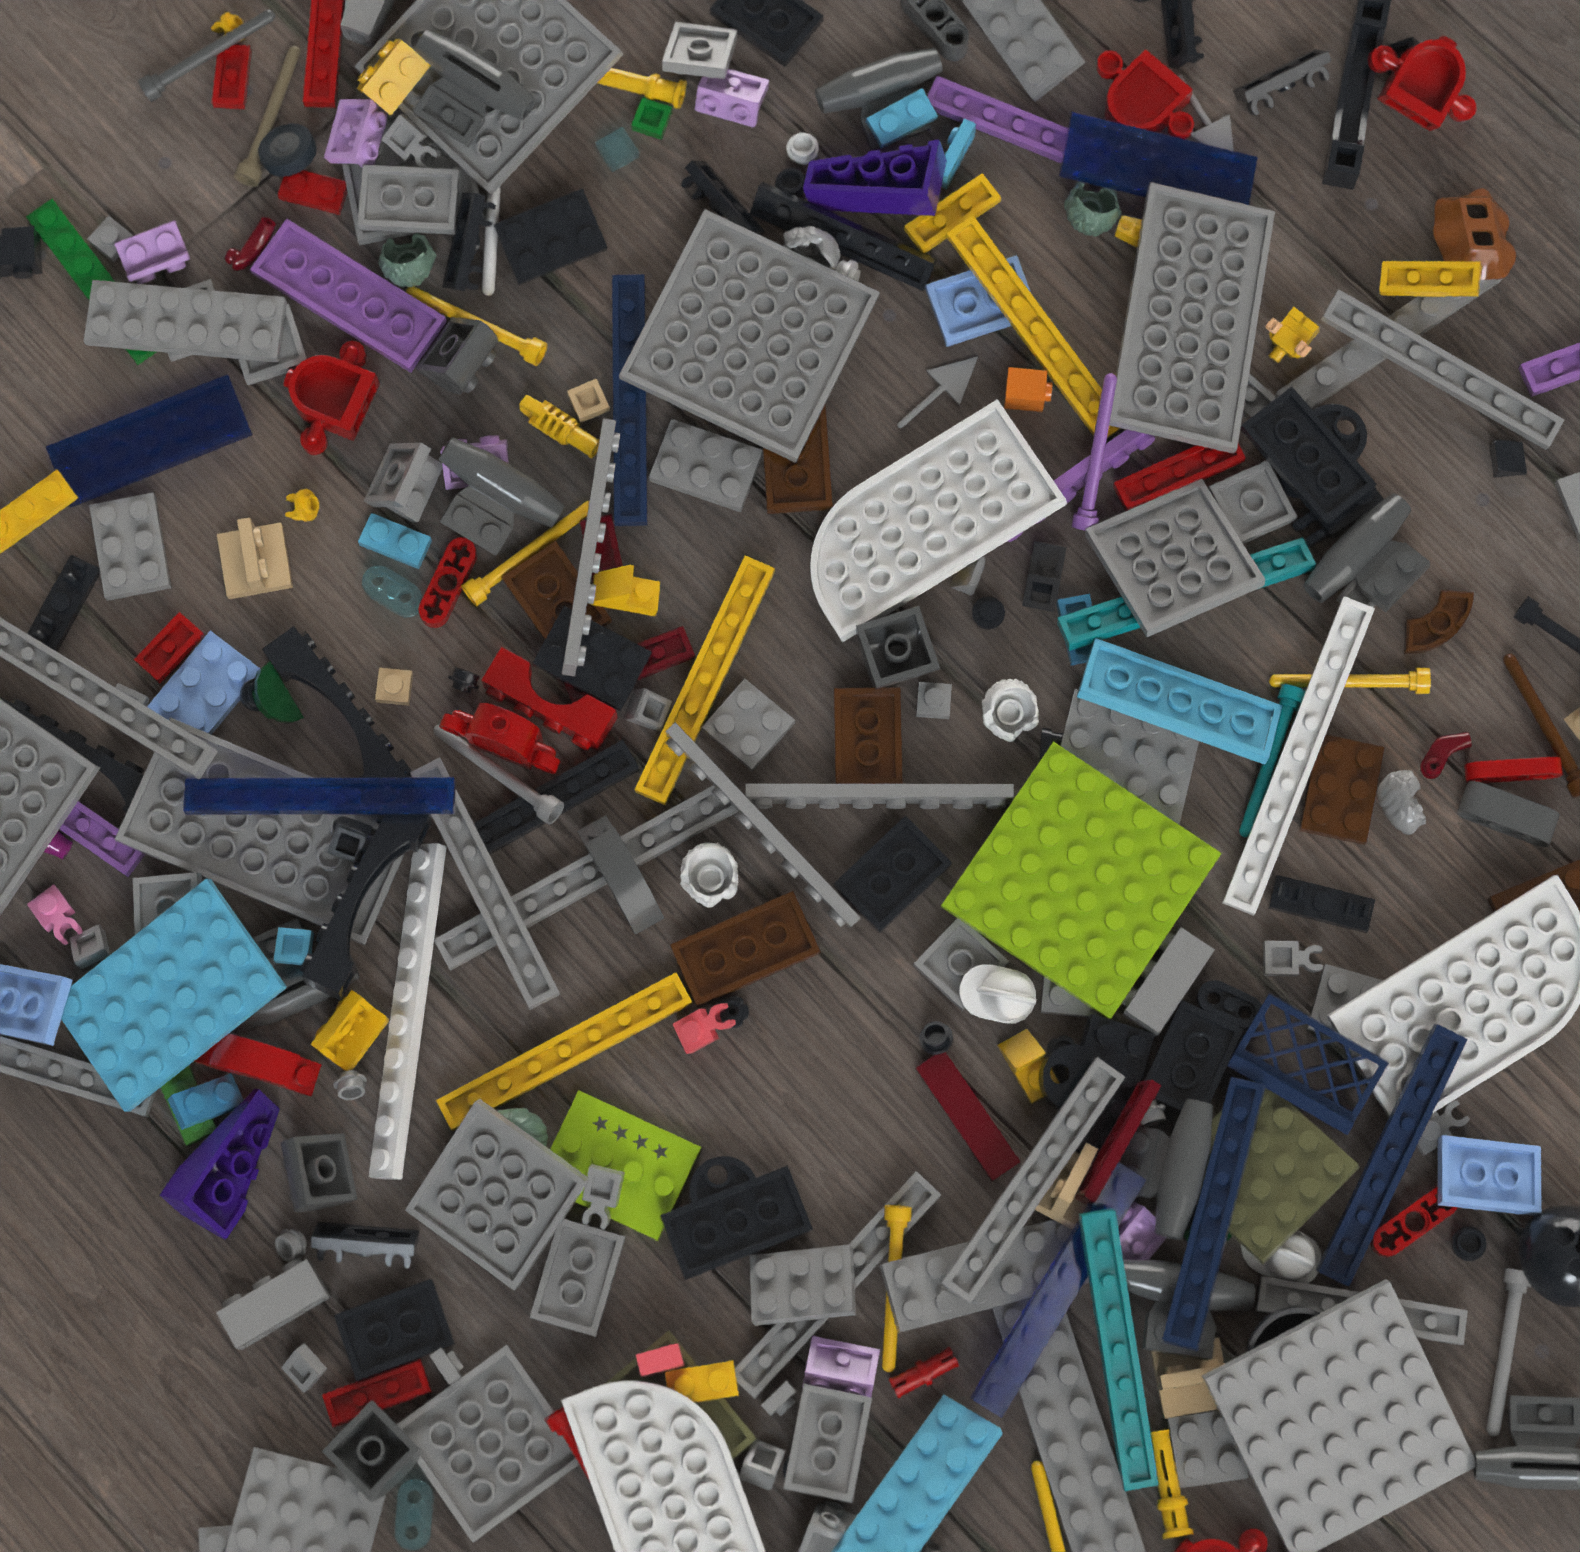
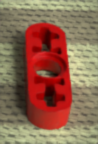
M455 538L448 544L419 604V615L423 623L428 627L438 628L448 621L463 590L461 585L467 582L476 563L477 551L475 545L467 538ZM463 547H467L466 550L470 556L468 558H461L458 566L463 572L460 573L454 568L457 561L454 551H461ZM444 575L455 576L457 578V585L454 589L445 591L439 587V580ZM436 592L442 597L439 604L442 614L440 616L434 615L431 619L426 609L428 607H435L438 599L433 593Z
M1560 757L1471 762L1464 765L1466 783L1469 781L1499 783L1547 780L1563 776Z
M1436 1187L1377 1228L1370 1242L1371 1248L1378 1256L1392 1257L1451 1216L1458 1207L1447 1206V1211L1443 1207L1431 1213L1436 1218L1432 1222L1430 1214L1420 1204L1424 1202L1425 1207L1428 1208L1436 1203L1437 1198L1435 1195L1436 1193L1438 1194V1187ZM1417 1212L1422 1216L1424 1225L1420 1231L1415 1232L1407 1228L1405 1218L1408 1213ZM1397 1222L1399 1230L1408 1237V1240L1404 1241L1401 1235L1392 1242L1393 1250L1389 1247L1382 1249L1379 1245L1382 1241L1380 1234L1383 1232L1384 1235L1388 1236L1398 1229L1393 1226V1223Z

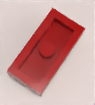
M233 45L217 55L212 94V105L214 108L245 110L252 54L249 45Z
M302 170L294 175L284 176L277 195L279 200L341 215L348 191L346 181Z
M178 612L134 658V661L160 684L205 635L183 614Z

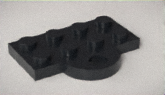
M1291 386L1241 425L1240 430L1324 527L1371 492L1377 485L1357 462L1366 446V426L1362 418L1347 406L1326 404L1312 410ZM1342 420L1350 421L1355 431L1349 435L1342 434L1337 428V423Z
M1090 1014L1087 1018L1080 1045L1059 1047L1044 1059L1039 1071V1087L1047 1103L1058 1111L1095 1058L1098 1057L1125 1076V1079L1075 1152L1080 1153L1084 1145L1088 1143L1098 1149L1094 1157L1096 1158L1138 1082L1143 1080L1155 1034ZM1055 1064L1060 1065L1065 1071V1078L1060 1084L1055 1083L1050 1077V1070ZM1122 1156L1117 1165H1120Z
M729 1156L714 1157L701 1164L690 1182L689 1196L691 1203L660 1215L684 1281L813 1230L788 1165L756 1178L749 1166L741 1160ZM713 1166L723 1167L727 1172V1180L719 1185L713 1184L708 1179V1170Z

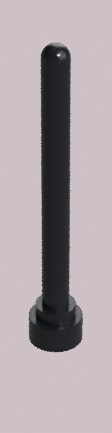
M1528 596L1513 618L1523 625L1526 623L1531 626L1533 624L1537 625L1580 654V638L1542 613L1543 609L1538 607L1540 603Z

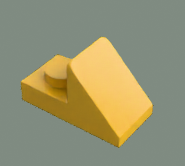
M634 565L600 571L598 574H594L593 584L596 585L594 603L591 605L655 616L658 611L660 581L633 577Z
M1025 1029L997 1046L1029 1102L1033 1104L1044 1098L1039 1087V1071L1046 1053L1029 1030ZM1051 1069V1070H1050V1077H1051V1079H1052L1055 1083L1060 1084L1059 1081H1058V1079L1056 1078L1055 1074L1053 1073V1071H1052V1069Z

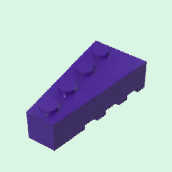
M938 139L928 141L926 146L913 148V145L909 144L899 146V150L881 153L880 149L868 151V154L855 158H852L851 155L809 161L803 190L808 202L828 211L935 216L947 160L941 142Z

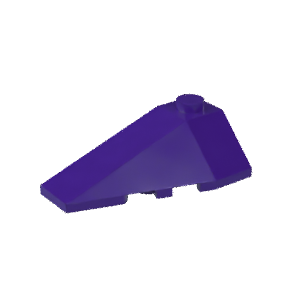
M255 1088L178 1167L160 1193V1196L181 1215L226 1240L246 1210L249 1200H246L245 1197L251 1180H256L259 1169L255 1168L262 1149L267 1148L280 1108L262 1091Z

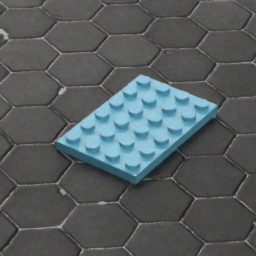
M205 879L70 987L61 1020L124 1112H130L287 987L213 881Z

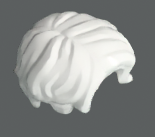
M1016 678L1014 680L1002 679L988 689L985 693V698L982 700L983 724L998 738L1013 742L1022 731H1030L1038 725L1039 710L1037 696L1027 684Z
M718 842L701 843L692 850L689 849L687 855L683 858L680 885L697 903H701L705 907H713L722 898L731 899L736 894L738 863L725 846L722 847Z

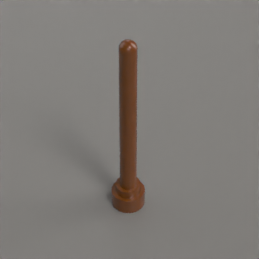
M1511 653L1506 654L1503 657L1504 665L1555 755L1561 758L1562 767L1568 776L1566 778L1568 783L1566 788L1572 798L1579 797L1580 769L1517 658Z

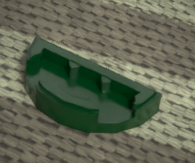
M271 661L265 663L256 672L255 690L252 691L257 708L266 718H272L284 724H290L303 719L302 713Z

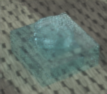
M623 127L595 142L597 150L612 172L639 157V151Z

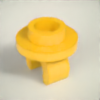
M226 12L221 15L220 21L212 25L211 29L219 34L224 31V35L244 24L239 16Z
M301 489L296 494L292 493L286 496V500L294 503L295 506L292 512H286V517L304 522L313 521L319 511V501L311 490Z

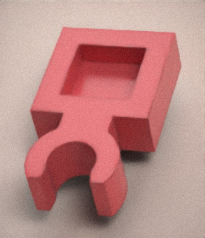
M727 1003L714 1005L710 1009L709 1015L705 1008L698 1009L673 1023L686 1054H692L718 1040L719 1037L716 1029H730L736 1024L735 1019L725 1022L720 1019L721 1011L729 1007Z

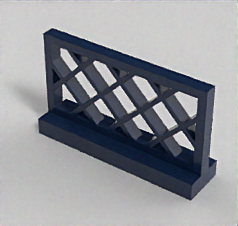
M1269 993L1237 1049H1235L1227 1066L1256 1083L1264 1084L1266 1089L1348 1135L1360 1111L1387 1068L1389 1061ZM1271 1004L1284 1010L1287 1024L1268 1028L1265 1013ZM1290 1014L1298 1018L1299 1021L1292 1022ZM1262 1020L1264 1029L1255 1031ZM1304 1024L1313 1027L1317 1041L1298 1045L1293 1027ZM1289 1028L1294 1047L1275 1051L1270 1033ZM1320 1032L1324 1033L1330 1038L1321 1039ZM1265 1034L1270 1053L1257 1056L1245 1048L1252 1037ZM1335 1041L1343 1044L1347 1058L1328 1063L1323 1044ZM1319 1046L1324 1064L1304 1068L1300 1050ZM1350 1049L1357 1052L1360 1055L1352 1057ZM1296 1052L1300 1070L1289 1073L1281 1070L1276 1056ZM1272 1057L1274 1065L1264 1059ZM1367 1058L1379 1065L1372 1077L1358 1080L1353 1062ZM1349 1063L1354 1081L1334 1086L1330 1067ZM1326 1069L1330 1087L1320 1090L1310 1087L1306 1073ZM1302 1075L1304 1083L1294 1076ZM1368 1083V1085L1362 1093L1360 1085ZM1355 1086L1359 1100L1353 1110H1350L1339 1103L1336 1091ZM1332 1092L1334 1100L1324 1094Z

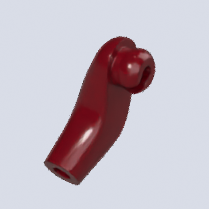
M261 218L240 251L236 248H231L227 251L224 258L225 262L232 265V269L235 271H241L248 267L261 255L268 245L276 223L269 218Z
M1469 732L1444 735L1437 738L1420 764L1421 774L1427 779L1439 777L1451 754L1472 747Z

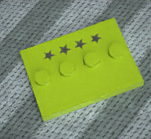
M579 1090L550 1148L552 1152L585 1176H587L589 1166L592 1164L625 1172L618 1206L616 1208L607 1207L611 1220L656 1241H659L664 1230L660 1215L674 1209L702 1149L690 1141ZM583 1189L575 1203L589 1208L591 1202L582 1200Z

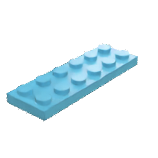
M1095 638L1091 646L1077 694L1078 698L1264 765L1270 757L1282 709L1280 704Z
M943 1395L832 1552H920L1001 1437V1428Z

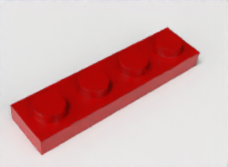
M311 0L303 92L304 107L336 108L342 44L340 23L343 19L345 0Z
M1239 444L1234 454L1196 445L1114 482L1113 488L1125 511H1128L1197 480H1205L1243 463L1246 457Z

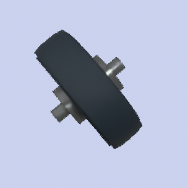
M290 123L278 126L266 134L260 142L258 154L261 163L269 173L284 177L304 170L313 161L317 147L311 132L305 126Z

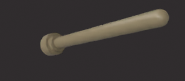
M291 46L288 49L248 158L243 159V162L239 163L236 168L234 178L244 185L256 187L261 179L262 171L260 170L258 148L260 142L274 126L301 54L297 46Z

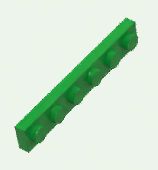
M50 199L26 216L88 301L90 300L92 280L115 282L53 199ZM125 349L137 366L156 353L154 351Z

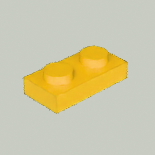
M733 1360L665 1371L667 1387L688 1397L694 1403L739 1396Z

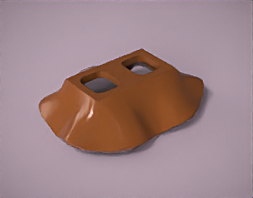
M1480 188L1466 196L1456 198L1445 197L1436 201L1433 235L1444 261L1481 262L1480 280H1493L1506 277L1516 260L1515 248L1505 239L1510 222L1508 215L1494 201L1486 189ZM1466 205L1484 206L1487 218H1470ZM1472 232H1488L1491 235L1493 245H1476Z

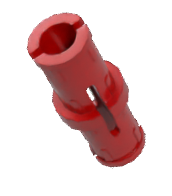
M947 1347L923 1362L921 1359L915 1362L916 1366L888 1380L892 1388L901 1385L894 1389L897 1398L900 1399L905 1394L924 1384L926 1386L933 1384V1379L954 1368H958L959 1364L956 1357H953L951 1348Z

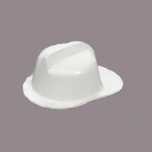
M981 964L971 968L963 976L959 985L961 1002L971 1014L1006 1024H1016L1025 1020L1032 1012L1037 1000L1034 984L1026 974L995 965Z
M1298 1230L1264 1265L1241 1245L1242 1255L1247 1264L1258 1273L1267 1277L1307 1284L1314 1280L1319 1273L1316 1271V1268L1321 1260L1320 1249L1312 1238Z

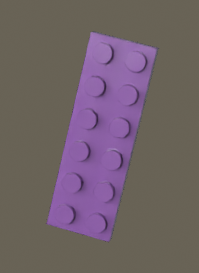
M288 219L284 221L250 269L251 273L410 373L447 323L446 317Z

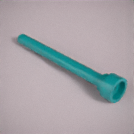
M1282 684L1277 698L1280 700L1279 704L1282 705L1270 757L1265 765L1261 764L1239 829L1242 837H1248L1271 780L1293 712L1298 711L1304 697L1305 690L1299 687Z

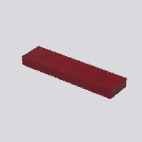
M683 626L637 643L652 652L638 680L695 658V653ZM564 682L572 703L587 695Z
M946 1052L934 1055L916 1067L915 1070L991 1182L1020 1164V1160Z
M1152 1079L1138 1082L1075 1194L1076 1200L1084 1205L1096 1203L1161 1087L1160 1084Z

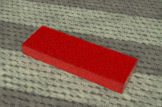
M418 1359L322 1394L332 1427L336 1428L351 1422L371 1400L382 1410L432 1393V1389L422 1359Z

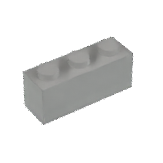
M1182 927L1176 935L1171 932L1168 933L1159 947L1164 953L1158 962L1150 960L1140 975L1146 980L1139 990L1132 987L1122 1002L1127 1007L1123 1016L1145 1031L1155 1034L1154 1037L1158 1036L1215 950Z
M297 1258L282 1267L284 1273L274 1279L266 1276L252 1285L254 1289L252 1292L243 1297L240 1293L236 1294L222 1303L223 1309L216 1312L236 1349L243 1350L331 1298L312 1261L308 1259L301 1261L300 1258Z

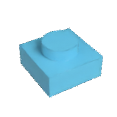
M278 927L273 960L276 963L302 965L307 954L312 952L314 932L312 930Z

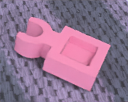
M55 884L27 904L43 928L48 933L53 930L54 936L61 944L65 946L68 944L64 937L67 929L73 928L79 935L83 933L81 926L73 918H70L76 912Z

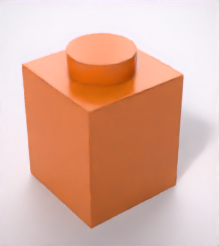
M1008 367L1004 409L1043 412L1045 401L1051 402L1053 382H1047V371Z

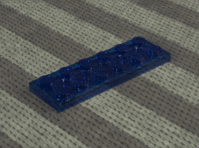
M1072 112L1069 119L1059 177L1146 197L1147 188L1152 182L1249 205L1258 157Z
M227 374L48 445L46 450L54 470H58L78 497L77 500L69 505L72 508L250 437L253 434L231 379Z

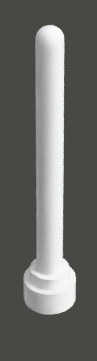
M501 186L492 195L487 192V202L494 203L496 209H486V221L493 222L492 226H485L482 292L486 296L492 295L495 291L498 236L494 229V224L499 222Z

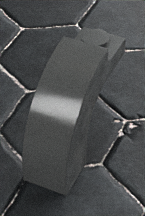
M605 815L578 830L577 833L601 872L634 934L636 935L663 920L664 916L623 840Z

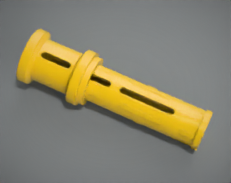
M611 68L598 82V84L645 95L646 99L652 101L658 100L673 104V107L677 109L681 108L686 93V81L674 82L662 79L659 74L655 73L648 77L616 68Z
M1167 1429L1150 1432L1161 1498L1157 1500L1158 1504L1156 1505L1157 1509L1161 1510L1165 1528L1162 1537L1163 1539L1192 1535L1194 1531L1193 1528H1189L1185 1508L1188 1505V1500L1185 1499V1495L1181 1496L1169 1435L1170 1431ZM1162 1450H1163L1164 1459H1165V1464H1166V1470H1167V1475H1168V1481H1167V1478H1166V1473H1165V1468H1164V1462H1163V1457H1162ZM1173 1511L1175 1512V1518H1176L1177 1527H1176V1524H1175V1519H1174Z

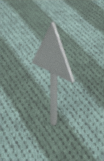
M1178 75V77L1187 84L1183 76ZM1192 92L1190 101L1206 127L1192 133L1191 137L1235 165L1230 114L1211 123Z
M978 356L927 370L926 372L940 386L897 424L898 428H903L943 391H946L960 405Z

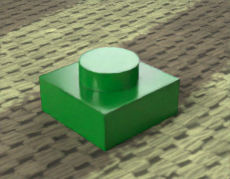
M642 97L631 124L632 131L662 140L672 115V107Z

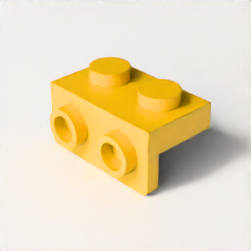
M395 39L394 42L388 40L378 52V56L381 58L375 66H367L358 78L360 84L357 89L389 115L394 113L430 67L422 57L401 39Z
M351 990L347 996L343 997L342 1001L338 1002L335 1012L328 1022L317 1030L315 1039L310 1045L343 1070H353L387 1025L389 1018L374 1008L362 996Z

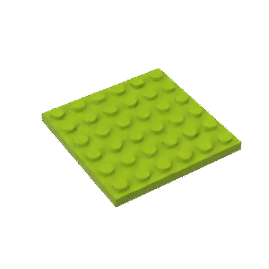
M1053 741L941 907L1088 1005L1103 1017L1111 1019L1222 853Z

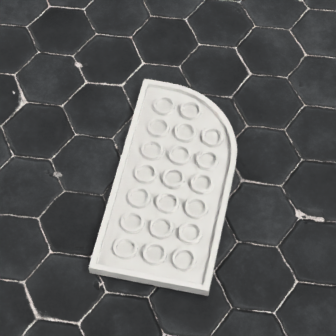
M997 399L860 483L838 500L824 518L813 543L810 569L817 601L843 643L856 635V625L885 617L1067 505V501Z
M1553 875L1327 1015L1335 1031L1389 1061L1387 1068L1372 1091L1388 1118L1434 1024H1439L1468 1040L1433 1113L1540 1047L1564 1028L1580 1004V912L1559 876ZM1350 1049L1352 1057L1360 1055L1357 1052ZM1367 1058L1354 1061L1364 1078L1372 1077L1379 1066Z
M636 1380L606 1383L561 1399L615 1552H765L727 1444L715 1423L696 1403L671 1388Z

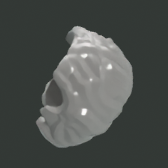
M806 226L805 228H794L783 234L786 244L784 247L835 271L839 264L840 251L836 239L828 232L814 226Z
M1399 770L1389 773L1382 780L1377 789V799L1391 824L1404 834L1411 835L1418 827L1426 824V817L1423 814L1421 804L1419 805L1416 798L1413 799L1415 793L1421 788L1412 770Z

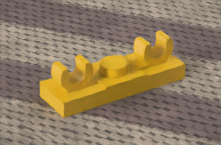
M982 173L937 204L935 216L920 215L906 224L904 231L917 248L925 254L947 239L946 234L972 215L978 218L1000 203L1001 196Z
M1382 261L1379 292L1381 296L1479 297L1481 262Z

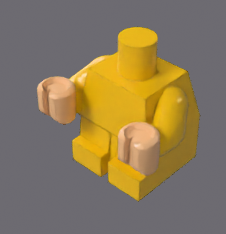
M1295 307L1289 311L1281 323L1272 317L1265 328L1269 331V337L1275 348L1268 356L1276 363H1279L1285 355L1291 359L1304 358L1312 349L1309 344L1319 333V326Z

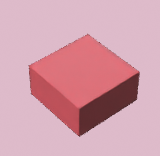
M678 1343L636 1354L640 1374L643 1378L685 1367Z

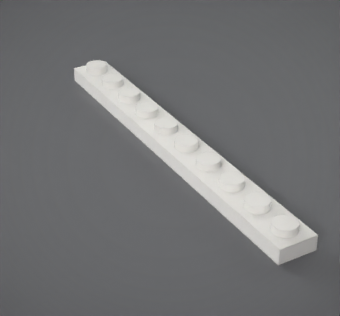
M1345 596L1342 598L1222 902L1223 904L1250 915H1255L1375 608Z
M438 843L421 844L418 852L413 851L409 885L370 1160L369 1177L376 1179L402 1180L447 848V846Z

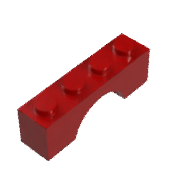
M501 647L481 680L486 689L485 694L499 703H502L505 699L514 704V710L526 718L531 719L532 716L543 720L542 725L555 734L559 735L562 731L572 737L571 741L584 750H588L591 747L599 751L618 719L616 709L588 694L574 703L565 705L552 704L543 700L532 688L533 670L530 662Z

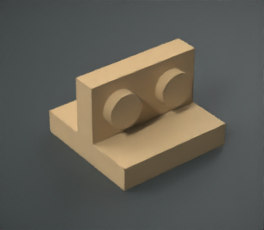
M251 518L237 520L239 530L217 534L228 599L293 588L284 527L281 522L255 527Z
M1086 1143L1080 1154L1074 1152L1035 1210L1081 1234L1078 1214L1097 1211L1114 1178L1113 1175L1110 1176L1096 1203L1084 1205L1075 1199V1194L1090 1169L1098 1149Z
M1214 1338L1211 1360H1200L1150 1351L1163 1419L1218 1410L1202 1375L1224 1364L1219 1338Z

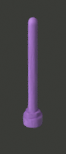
M1112 373L1107 374L1103 381L1082 507H1078V511L1073 514L1072 527L1084 531L1086 528L1098 524L1100 518L1097 516L1095 503L1117 384V377Z

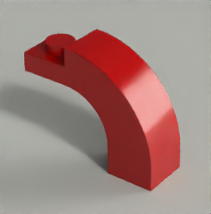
M233 1034L226 1035L194 1061L222 1072L251 1077L310 1097L312 1096L322 1065L300 1057L299 1054Z

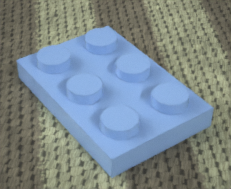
M1017 255L1006 258L1007 262L1030 291ZM971 270L925 285L928 299L946 347L1012 326Z
M209 631L147 707L168 720L171 717L212 735L241 700L240 690L243 684L248 680L255 679L257 677L256 672L260 668L212 631Z
M0 964V1034L53 1046L72 979Z
M1446 1135L1440 1136L1438 1138V1205L1531 1216L1541 1214V1146Z

